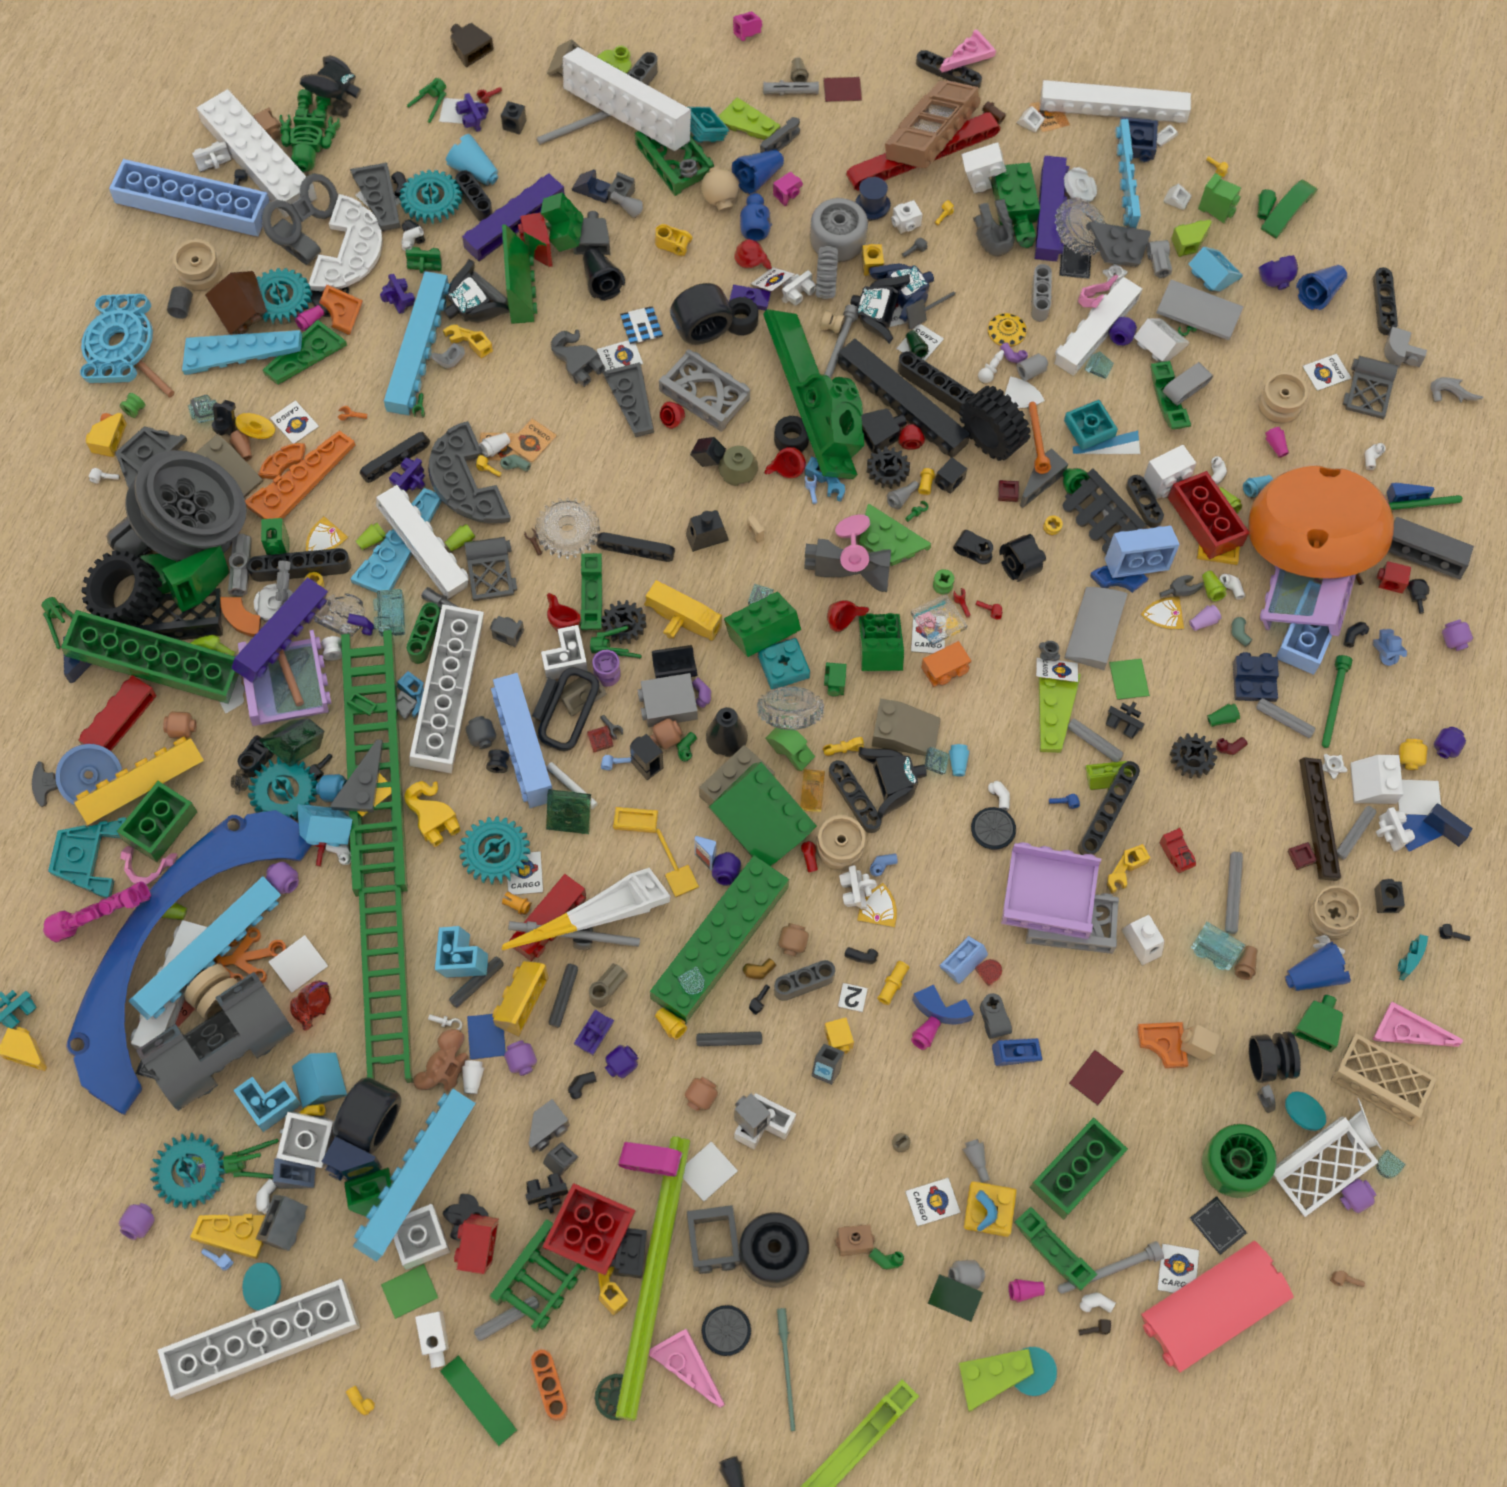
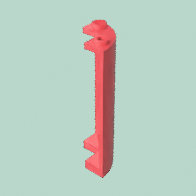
M1255 1240L1141 1314L1145 1323L1143 1325L1144 1331L1150 1338L1153 1336L1161 1344L1164 1351L1162 1357L1169 1367L1173 1366L1181 1373L1294 1298L1283 1274L1277 1272L1276 1268L1272 1265V1258Z

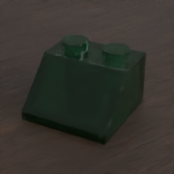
M311 719L291 720L260 738L259 742L291 767L320 749L325 731Z

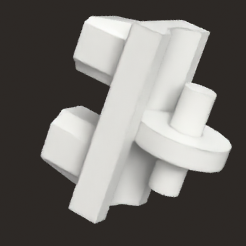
M224 141L212 143V146L205 149H196L192 153L200 172L211 167L217 169L219 164L231 160Z
M809 270L801 276L798 274L791 276L782 284L784 295L782 301L785 304L790 301L796 306L803 300L802 291L808 295H812L816 291V284L813 282L812 273Z
M1392 807L1388 808L1386 813L1379 816L1381 829L1377 830L1376 834L1378 837L1385 836L1386 841L1390 842L1393 851L1400 850L1415 839L1412 830L1403 829L1402 824L1407 819L1404 811H1396Z
M855 865L850 866L849 872L839 875L842 887L852 886L853 892L843 894L844 904L847 907L858 906L860 909L867 908L865 895H872L871 889L876 888V881L869 879V874L862 875L861 871L856 870Z

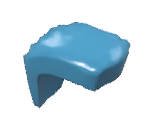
M979 1190L975 1197L987 1209L988 1215L977 1227L979 1232L993 1224L998 1214L995 1203L982 1190Z

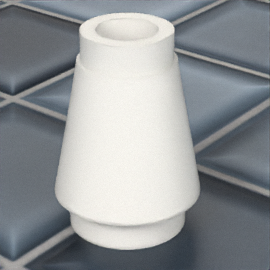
M506 433L483 439L479 446L485 457H493L510 443V438Z
M465 1061L464 1066H462L464 1093L477 1094L484 1072L483 1062Z

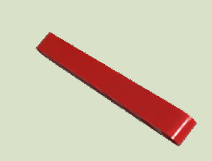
M990 112L967 120L961 129L956 132L952 140L935 157L934 161L996 136L1000 132L1001 127ZM886 153L850 167L846 172V176L854 189L859 191L861 182L866 178L878 177L885 181L915 169L917 166L886 159Z

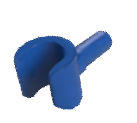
M1069 794L1063 798L1049 799V804L1068 803L1069 809H1075L1080 806V801L1076 794Z

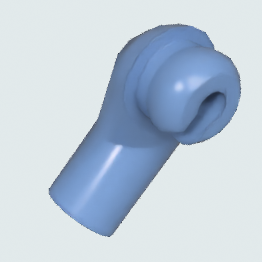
M896 853L877 856L870 866V873L873 876H881L887 865L898 864Z

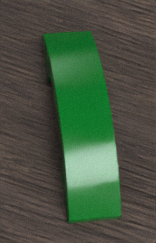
M1303 179L1297 182L1277 204L1262 225L1261 230L1277 239L1287 227L1292 217L1305 202L1307 203L1312 198L1318 188Z
M1170 361L1152 363L1150 367L1153 385L1167 425L1171 430L1191 427L1187 410L1183 409L1182 404L1176 406L1163 393V389L1175 379Z
M602 553L581 554V630H602Z
M1032 1207L1028 1208L1014 1222L1045 1260L1078 1290L1082 1291L1098 1275L1081 1257L1078 1258L1047 1226V1222Z
M459 1355L440 1370L498 1446L517 1431L516 1427Z

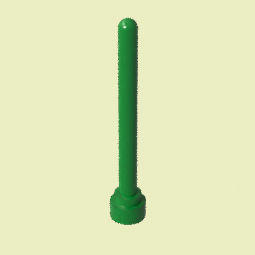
M1460 495L1389 502L1391 510L1461 503L1463 498Z
M1346 655L1336 656L1334 664L1337 675L1322 739L1323 748L1330 746L1345 674L1352 667L1353 659Z

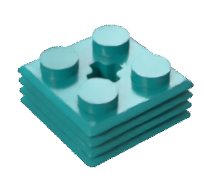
M687 107L691 109L690 132L693 134L695 141L699 143L703 141L713 143L724 141L729 129L710 107Z
M1100 400L1066 412L1064 417L1065 424L1081 450L1116 437L1118 428Z
M797 638L773 644L758 652L759 661L771 690L810 678V669Z

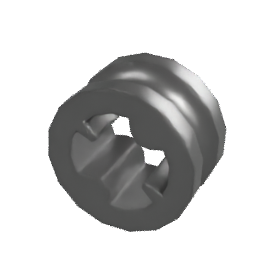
M687 159L680 163L681 175L683 177L690 178L697 174L696 162L694 160Z

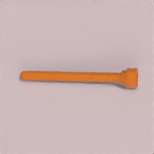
M1032 401L1028 406L1037 454L1034 466L1037 473L1045 474L1050 471L1051 463L1050 459L1045 456L1037 406Z

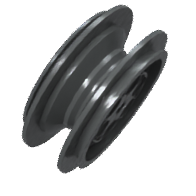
M165 451L150 457L139 469L136 478L128 488L125 498L126 514L131 527L138 537L157 553L175 561H181L205 549L221 546L224 554L231 546L233 539L241 531L246 519L245 499L233 477L209 458L188 451Z

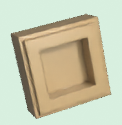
M754 515L747 518V530L757 543L763 541L764 529Z

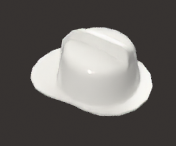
M1357 1098L1361 1110L1349 1120V1123L1367 1148L1378 1145L1382 1150L1371 1132L1361 1102ZM1347 1132V1137L1353 1145L1354 1138ZM1357 1143V1148H1356V1149L1362 1150L1361 1147H1360V1146L1358 1145V1143Z

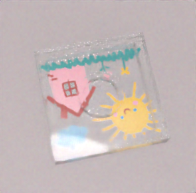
M947 594L911 610L912 617L931 646L966 630L968 626Z

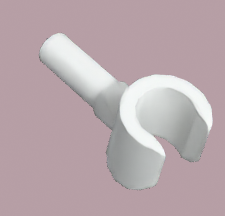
M94 468L89 474V480L98 484L101 478L119 480V475L103 473L100 469Z
M1326 935L1315 937L1320 943L1314 944L1313 947L1316 950L1320 949L1330 942L1329 937ZM1338 947L1341 954L1343 955L1345 953V950Z

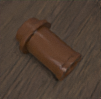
M988 101L982 108L984 113L990 112L998 124L1006 117V113L994 106V102L990 103Z

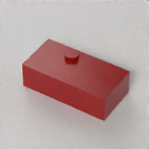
M1208 471L1173 484L1167 498L1209 560L1244 545L1250 532Z

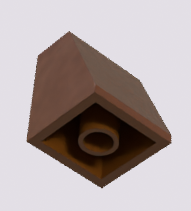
M253 271L231 272L205 294L230 335L246 333L249 330L248 327L261 321V316L267 312L256 275Z

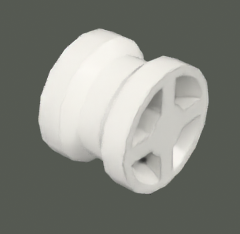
M331 636L321 641V646L324 648L323 658L325 660L335 661L342 658L340 637Z

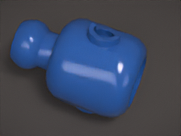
M753 193L747 197V205L741 210L740 230L746 239L760 241L769 235L772 223L770 222V211L763 205V197L760 194Z

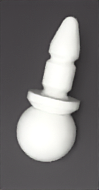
M1003 350L994 356L990 365L985 364V368L979 371L978 378L982 383H990L993 380L994 373L997 372L995 368L1003 358Z

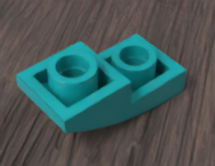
M1420 934L1414 941H1411L1409 953L1403 959H1400L1398 963L1399 980L1404 981L1417 967L1424 955L1429 936Z

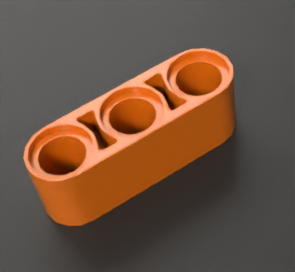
M537 1350L531 1357V1365L544 1408L549 1418L560 1421L566 1417L568 1406L555 1363L547 1350ZM541 1356L549 1358L548 1365L544 1368L536 1366V1361ZM548 1379L556 1381V1386L552 1391H545L543 1389V1384ZM556 1402L563 1404V1410L558 1415L550 1412L552 1404Z

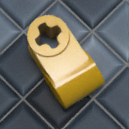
M660 224L656 227L655 245L657 248L672 252L678 256L686 254L687 245L693 239L689 232L667 224Z

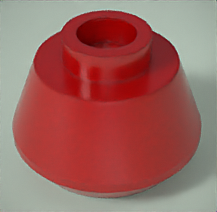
M665 402L660 409V420L667 428H676L685 418L684 408L674 402Z
M913 424L905 426L901 430L898 444L907 450L918 449L925 442L921 429Z

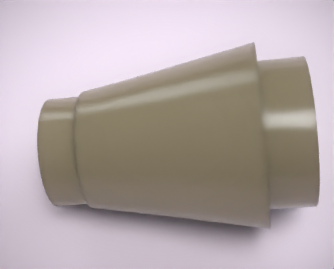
M796 57L792 60L791 80L793 82H806L809 73L803 60Z

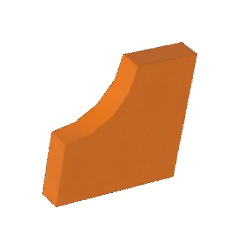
M326 285L319 303L329 311L332 318L331 327L350 335L363 300L330 285Z
M1183 1022L1138 1024L1140 1048L1150 1049L1161 1058L1164 1068L1188 1066L1187 1053L1180 1050L1182 1045L1181 1036L1184 1032Z

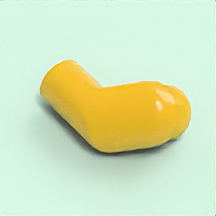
M323 1104L309 1105L298 1113L321 1116L325 1114L326 1109Z
M353 1386L346 1391L351 1404L359 1413L368 1415L370 1411L374 1410L375 1404L371 1398L364 1400L357 1386Z

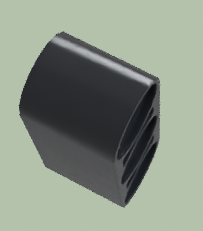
M467 170L458 172L456 182L460 186L463 200L479 221L488 218L493 214L490 199L472 173Z

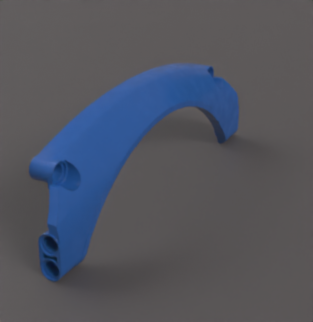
M277 810L247 814L244 819L238 815L228 816L189 848L149 890L151 894L150 899L142 903L140 902V905L135 908L99 964L83 997L66 1043L67 1051L75 1056L73 1060L80 1084L91 1095L125 1115L143 1090L132 1068L127 1049L125 1001L135 960L155 924L184 894L221 872L258 861L280 859L301 862L312 844L306 843L300 836L299 823ZM230 821L236 822L239 826L238 830H230L227 823ZM80 1039L84 1044L83 1049L80 1051L73 1050L70 1046L71 1041Z

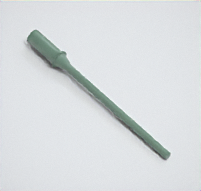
M786 1308L777 1309L778 1335L783 1346L791 1431H795L787 1339L790 1332H788Z

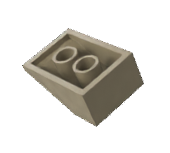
M218 434L195 452L209 458L224 468L237 482L244 498L263 482V479L235 449Z
M880 698L872 746L928 757L932 753V757H934L941 718L902 702Z

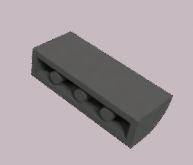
M1396 516L1394 520V535L1388 552L1461 580L1469 565L1474 546Z

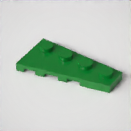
M317 320L302 333L301 351L277 356L263 369V373L279 385L347 346V343L342 337Z

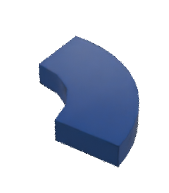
M1108 566L1098 568L1090 574V577L1101 588L1119 586L1128 589L1132 593L1148 581V577L1144 574L1112 578Z

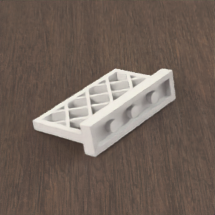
M1341 1116L1276 1165L1273 1177L1302 1215L1306 1217L1376 1165L1378 1161L1351 1127L1346 1117ZM1347 1132L1354 1138L1353 1148L1340 1146L1341 1137ZM1337 1140L1336 1146H1335V1145H1331L1332 1143H1334V1142ZM1357 1143H1358V1145L1361 1147L1362 1150L1356 1149V1148H1357ZM1325 1148H1336L1334 1162L1322 1160V1153ZM1340 1149L1352 1151L1351 1165L1338 1163ZM1356 1152L1365 1153L1371 1161L1364 1166L1355 1165ZM1317 1154H1319L1318 1159H1312ZM1308 1161L1318 1162L1316 1176L1303 1174L1305 1163ZM1321 1163L1334 1165L1332 1178L1320 1176ZM1338 1165L1350 1167V1174L1346 1180L1336 1179ZM1300 1168V1173H1296L1295 1171ZM1289 1175H1298V1189L1288 1188L1283 1180ZM1303 1176L1316 1178L1314 1192L1301 1190ZM1319 1179L1332 1181L1331 1191L1327 1194L1318 1193ZM1336 1182H1342L1335 1187ZM1291 1191L1297 1192V1198ZM1301 1193L1314 1195L1313 1204L1307 1209H1304L1300 1203ZM1317 1195L1323 1196L1319 1200H1317Z

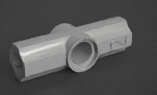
M238 534L233 539L232 552L229 557L230 575L228 592L234 596H243L247 594L250 572L247 563L250 559L252 538L245 534Z

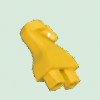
M419 781L405 791L404 799L408 808L418 816V828L424 840L437 847L444 841L440 834L447 829L449 834L454 836L461 829L456 814L449 805L439 801L418 799L423 794L426 796L437 794L438 782H433L432 787H430L426 782Z

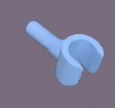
M813 475V481H808L806 476L805 487L810 491L812 503L816 504L815 488L817 487V477Z
M605 755L602 758L601 769L612 770L613 764L631 763V758H614L611 755Z
M205 1248L201 1252L212 1259L222 1270H227L234 1263L225 1253L219 1258Z

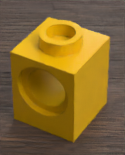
M882 244L863 245L862 265L864 276L870 275V267L884 266Z
M847 1018L825 1023L824 1031L829 1046L844 1051V1054L850 1052V1049L853 1048L854 1040Z

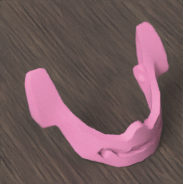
M1118 275L1112 276L1105 283L1086 288L1083 287L1078 303L1084 308H1096L1104 298V294L1097 298L1088 297H1093L1097 292L1109 290L1118 278Z
M125 847L121 851L120 859L126 861L124 871L133 883L136 884L142 881L148 884L154 881L163 872L165 867L172 866L176 862L177 853H171L166 858H162L157 872L151 873L149 877H139L134 873L131 863L134 847Z

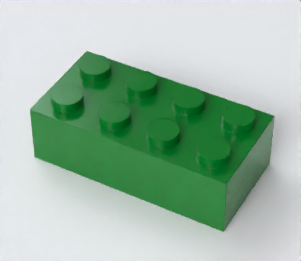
M1093 1117L1035 1179L1030 1189L1064 1220L1120 1160L1128 1148Z

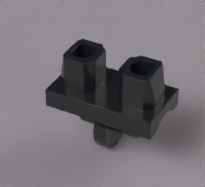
M224 400L222 404L214 403L212 430L216 434L221 436L227 434L230 436L231 433L236 431V417L234 414L236 407L234 402Z
M1133 701L1131 706L1122 703L1120 708L1127 713L1110 706L1106 725L1110 728L1116 729L1120 721L1125 722L1128 725L1123 734L1131 739L1137 735L1139 730L1142 731L1144 728L1143 722L1131 717V714L1137 718L1141 715V712L1135 709L1136 702Z
M559 1173L547 1176L550 1187L541 1189L538 1179L526 1182L527 1194L525 1196L528 1205L538 1203L539 1210L548 1208L550 1214L554 1213L553 1206L562 1204L559 1196L568 1194L566 1182L563 1183Z

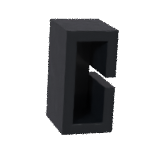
M647 733L632 741L630 745L631 763L646 780H649L664 768L663 751Z

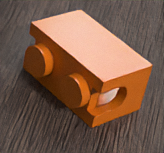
M957 641L923 658L921 668L933 687L939 684L942 686L957 675L959 677L965 675L970 669L968 664L971 663V659L960 642Z

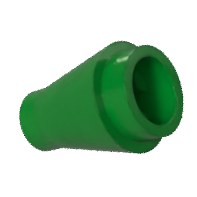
M1265 189L1258 195L1257 217L1259 219L1265 220L1268 218L1277 200L1274 191Z
M1228 703L1212 714L1207 715V719L1211 727L1236 723V720L1240 719V713L1235 703L1231 705Z

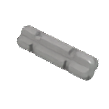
M279 561L276 584L278 592H276L275 599L277 601H287L288 593L286 591L289 589L290 573H288V570H290V562Z

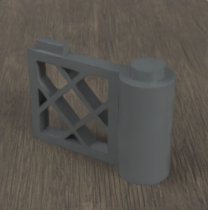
M1358 356V359L1354 358L1351 365V370H1354L1350 392L1345 393L1342 405H1346V410L1384 419L1398 365ZM1357 380L1365 381L1368 387L1360 390L1356 384ZM1378 385L1385 386L1387 391L1379 395L1375 387ZM1371 390L1376 398L1368 402L1363 393ZM1358 396L1364 403L1360 407L1351 405L1352 399ZM1378 401L1383 407L1382 412L1373 410L1371 404Z
M505 537L465 542L473 601L514 595V591H517L516 578H511L508 553L512 552L510 540H506ZM505 562L506 568L501 574L492 569L496 563ZM482 565L486 570L479 577L473 573L472 566ZM489 571L498 576L492 585L483 580ZM502 579L508 583L509 590L499 591L495 586ZM481 582L489 587L485 594H476V588Z

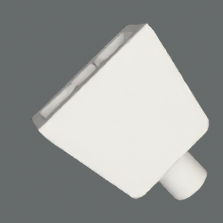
M1149 915L1130 923L1122 929L1124 936L1142 966L1162 956L1164 939Z
M443 1311L416 1316L422 1355L429 1354L431 1368L444 1366L443 1351L448 1350L449 1346ZM432 1336H435L438 1340L436 1347L430 1343Z

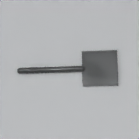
M952 292L925 307L923 298L906 307L909 329L927 320V310L949 299L956 293Z

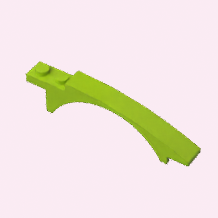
M901 1379L800 1487H835L919 1398V1395Z

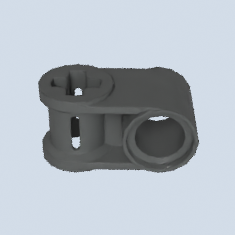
M995 993L986 995L980 1004V1012L988 1038L993 1039L1011 1034L1012 1026L1003 1000ZM990 1002L991 1005H995V1008L993 1009L991 1006H987V1004Z

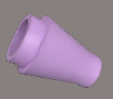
M1207 605L1193 619L1189 620V624L1194 631H1197L1198 629L1217 624L1218 620L1222 617L1215 605Z

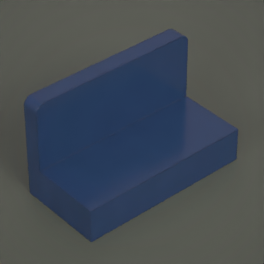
M1438 803L1423 820L1458 847L1469 837V833L1473 829Z

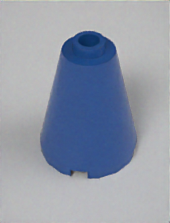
M777 150L741 156L733 161L731 169L740 183L739 188L747 194H752L782 168L784 158Z
M1334 265L1303 275L1296 285V289H1299V300L1308 309L1322 310L1330 303L1347 280L1346 269L1341 265Z
M1333 941L1327 943L1287 970V976H1284L1289 989L1293 988L1295 991L1344 985L1351 982L1349 971L1344 972V965L1346 964L1344 958Z

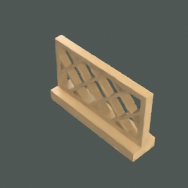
M1355 1033L1331 1080L1413 1126L1421 1118L1423 1108L1437 1078ZM1356 1042L1365 1046L1367 1053L1358 1054L1355 1048ZM1381 1055L1385 1057L1387 1064L1378 1066L1375 1056ZM1369 1057L1373 1067L1364 1069L1360 1059ZM1355 1060L1359 1070L1353 1071L1345 1066L1347 1061ZM1401 1066L1404 1068L1408 1076L1398 1077L1395 1067ZM1389 1068L1393 1079L1384 1080L1380 1070ZM1375 1071L1379 1082L1370 1081L1366 1073ZM1422 1078L1429 1083L1426 1088L1419 1089L1415 1079ZM1410 1080L1414 1090L1405 1092L1401 1081ZM1396 1083L1399 1093L1393 1094L1390 1092L1387 1084ZM1416 1094L1419 1101L1418 1107L1409 1103L1407 1096Z

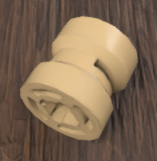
M826 310L822 319L821 329L826 331L833 330L834 333L840 334L845 315H834L831 311Z

